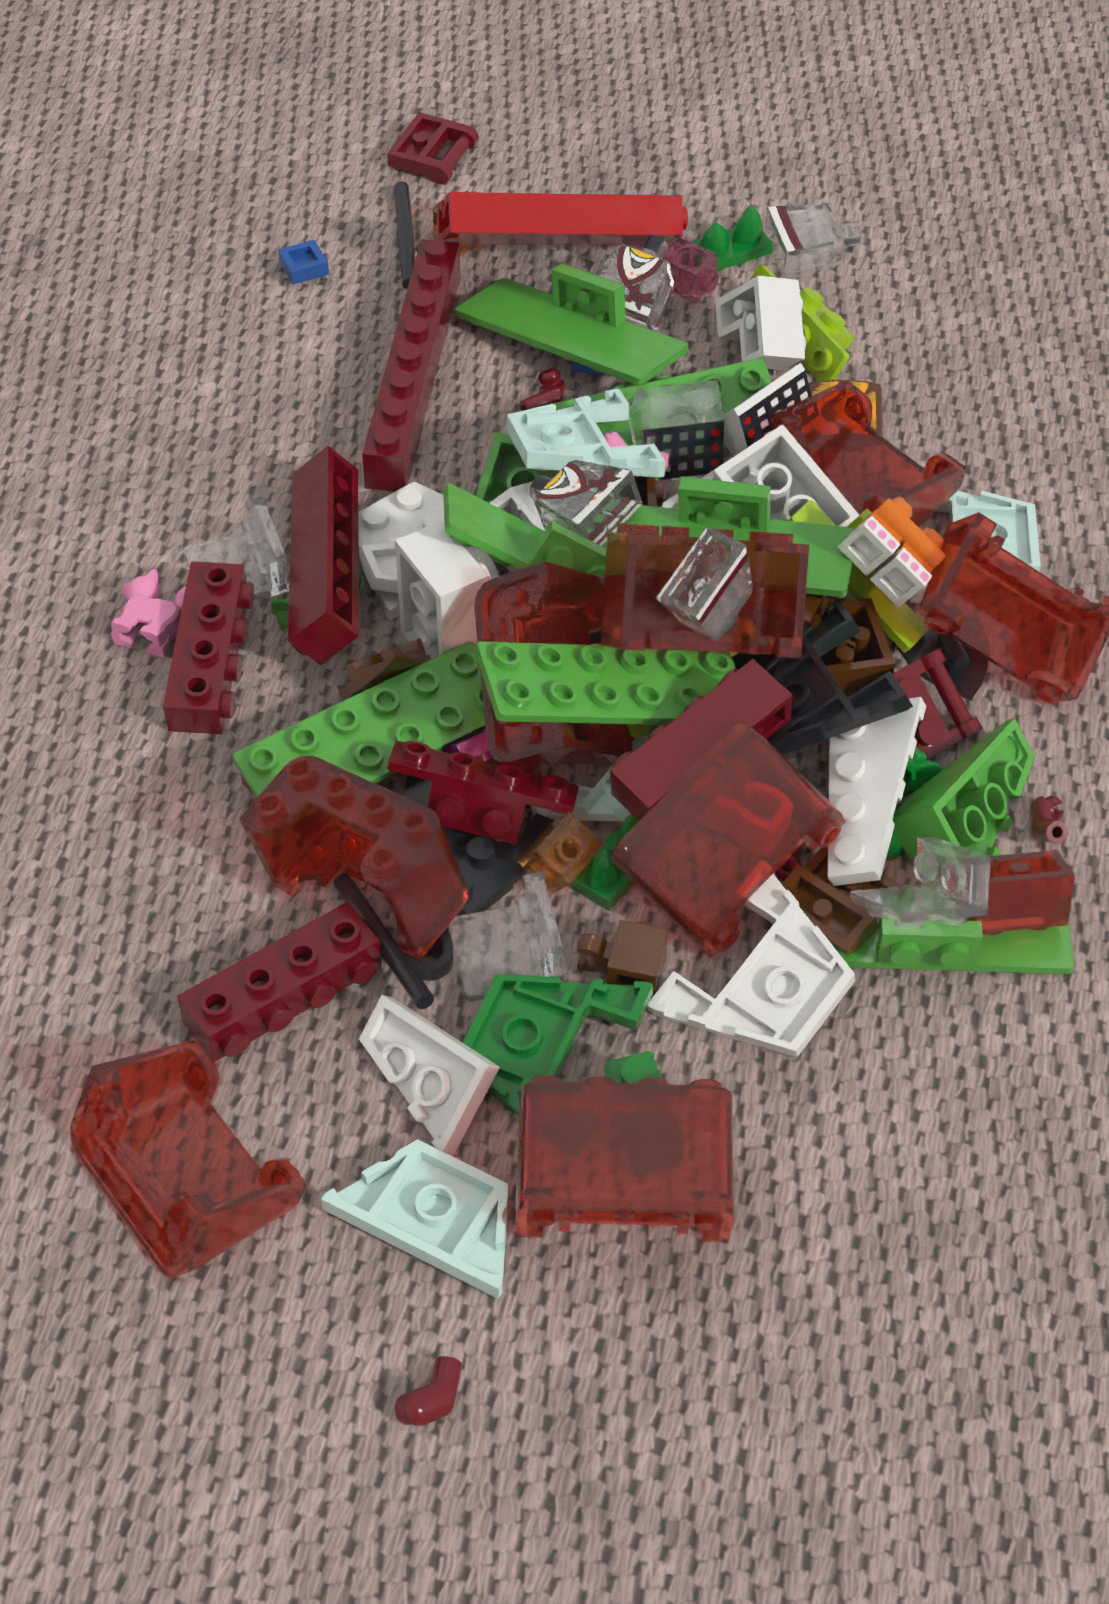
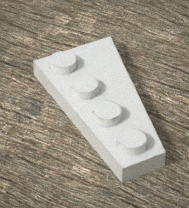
M921 697L910 698L909 700L913 707L907 711L830 738L828 879L833 886L881 879L895 826L892 820L897 801L902 800L906 785L903 777L908 759H912L917 743L914 736L918 721H923L926 705Z

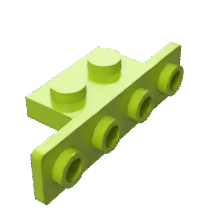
M758 265L750 280L756 276H776L767 266ZM804 287L803 290H800V296L803 301L801 314L806 348L804 351L805 359L800 362L817 381L836 380L849 359V354L845 349L850 347L855 337L844 326L845 320L837 313L830 311L822 303L824 298L818 292Z
M809 500L787 520L835 526L812 500ZM867 508L846 527L856 528L862 520L871 514V511ZM853 563L847 591L855 600L872 598L883 631L903 652H907L928 631L927 626L906 603L898 608L870 580L880 565L866 576Z

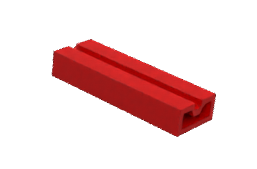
M449 192L445 196V200H441L437 204L438 240L457 242L459 244L644 246L649 235H654L664 240L661 245L664 246L681 237L688 223V211L686 206H682V195Z

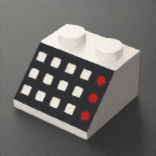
M799 363L717 420H725L724 444L733 457L782 424L794 438L809 428L804 421L814 415L816 411L804 367Z

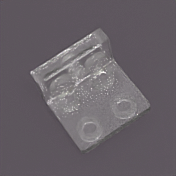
M262 497L245 500L247 519L241 520L243 533L184 548V555L189 569L191 561L244 564L246 580L254 585V601L289 592L286 555Z
M934 836L917 838V855L913 864L915 885L851 891L850 902L867 908V914L870 916L893 919L894 925L899 928L921 929L925 927V921L933 920L942 924L962 925L967 922V917L987 915L991 856Z
M542 872L523 875V895L516 896V906L455 916L448 919V928L467 1001L472 1002L484 999L496 974L560 977V982L564 981V949Z

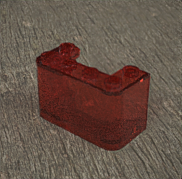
M617 523V532H607L601 645L621 650L644 651V648L650 650L676 649L740 652L755 655L773 653L777 657L801 658L809 545L793 543L794 534L750 531L749 540L733 539L734 530L707 529L708 536L703 543L709 537L707 544L709 549L701 553L698 558L697 568H693L692 571L706 568L713 575L688 611L680 619V596L685 579L691 568V563L677 578L662 601L658 599V595L700 537H689L690 528L662 526L661 535H659V526ZM746 547L748 560L717 601L719 608L710 614L708 621L706 618L701 624L696 616Z
M308 755L291 760L239 818L275 887L293 896L298 890L297 884L303 881L316 880L318 885L325 887L339 870L367 883L372 888L385 894L401 929V933L397 938L401 950L419 960L424 957L468 900L469 890L437 813L430 808L318 757Z
M542 1075L532 1078L531 1083L521 1087L516 1191L517 1237L543 1238L544 1227L555 1222H559V1231H570V1223L677 1226V1234H688V1228L691 1225L701 1229L702 1242H729L734 1220L733 1095L731 1091L722 1088V1084L719 1081L700 1079L691 1082L690 1085H673L664 1079L645 1078L639 1080L637 1084L616 1083L615 1080L608 1077H591L584 1080V1082H563L558 1077Z

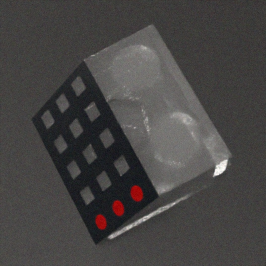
M718 380L635 390L628 401L629 424L633 445L655 444L659 452L669 454L668 469L665 471L664 477H657L659 480H680L681 476L691 478L702 477L723 464L725 419Z

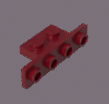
M396 741L387 764V769L390 771L432 781L424 822L512 844L517 843L526 804L570 815L573 814L579 790L578 785L569 783L560 776H540L524 772L512 764L495 765L476 760L475 757L467 753L455 752L450 754L430 749L428 745L418 741Z

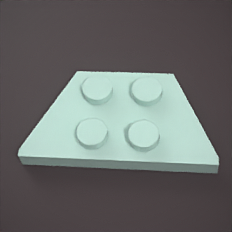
M417 1139L396 1151V1154L390 1160L377 1162L362 1171V1179L338 1193L333 1188L327 1191L321 1198L324 1211L497 1299L503 1293L509 1195L507 1183Z

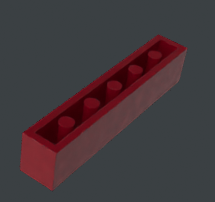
M326 446L292 474L288 642L291 643L297 652L307 655L319 665L325 663L359 637L358 469L330 446Z

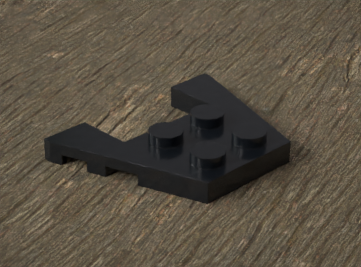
M839 598L825 608L828 616L816 628L809 624L797 635L801 642L784 658L776 655L763 668L792 694L791 720L764 741L774 757L896 715L913 707L906 693L890 671L846 697L820 658L828 651L861 632Z
M407 775L384 877L385 890L402 897L414 891L430 892L440 899L445 914L470 924L513 889V885L530 871L535 872L546 863L548 856L558 848H564L571 843L574 838V827L536 813L515 847H511L488 837L424 822L432 781Z

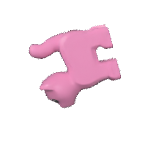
M152 569L147 575L138 576L130 582H126L122 594L127 599V602L123 607L121 616L114 618L111 622V635L114 644L131 648L139 636H144L147 640L152 641L145 651L164 658L170 649V643L177 636L186 586L178 591L175 602L160 599L162 592L156 569Z

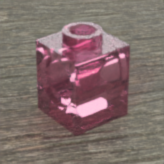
M677 238L657 257L664 260V262L657 270L656 286L694 304L705 293H712L718 284V254L685 239Z

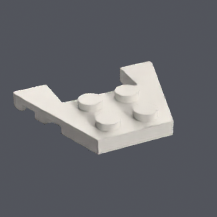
M412 482L359 511V550L361 545L395 542L400 537L440 520L444 521L443 494L417 482ZM375 590L381 599L386 616L390 620L399 616L398 593Z
M761 859L736 890V900L773 923V926L717 998L711 997L673 971L649 1001L647 1009L656 1016L797 1058L853 985L855 973L818 926L815 927L799 907V902L792 893L786 890L775 877L774 871L769 864Z

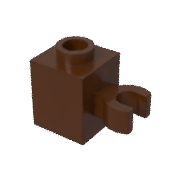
M620 920L614 943L607 942L600 936L584 933L581 935L577 953H580L577 968L590 972L602 969L607 970L606 984L634 986V981L653 984V997L658 990L666 959L668 929L656 927L647 922Z

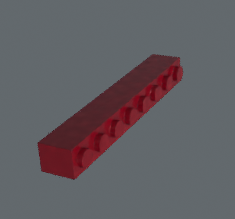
M425 239L420 241L362 453L365 489L395 492L409 483L461 278L460 244L457 242Z

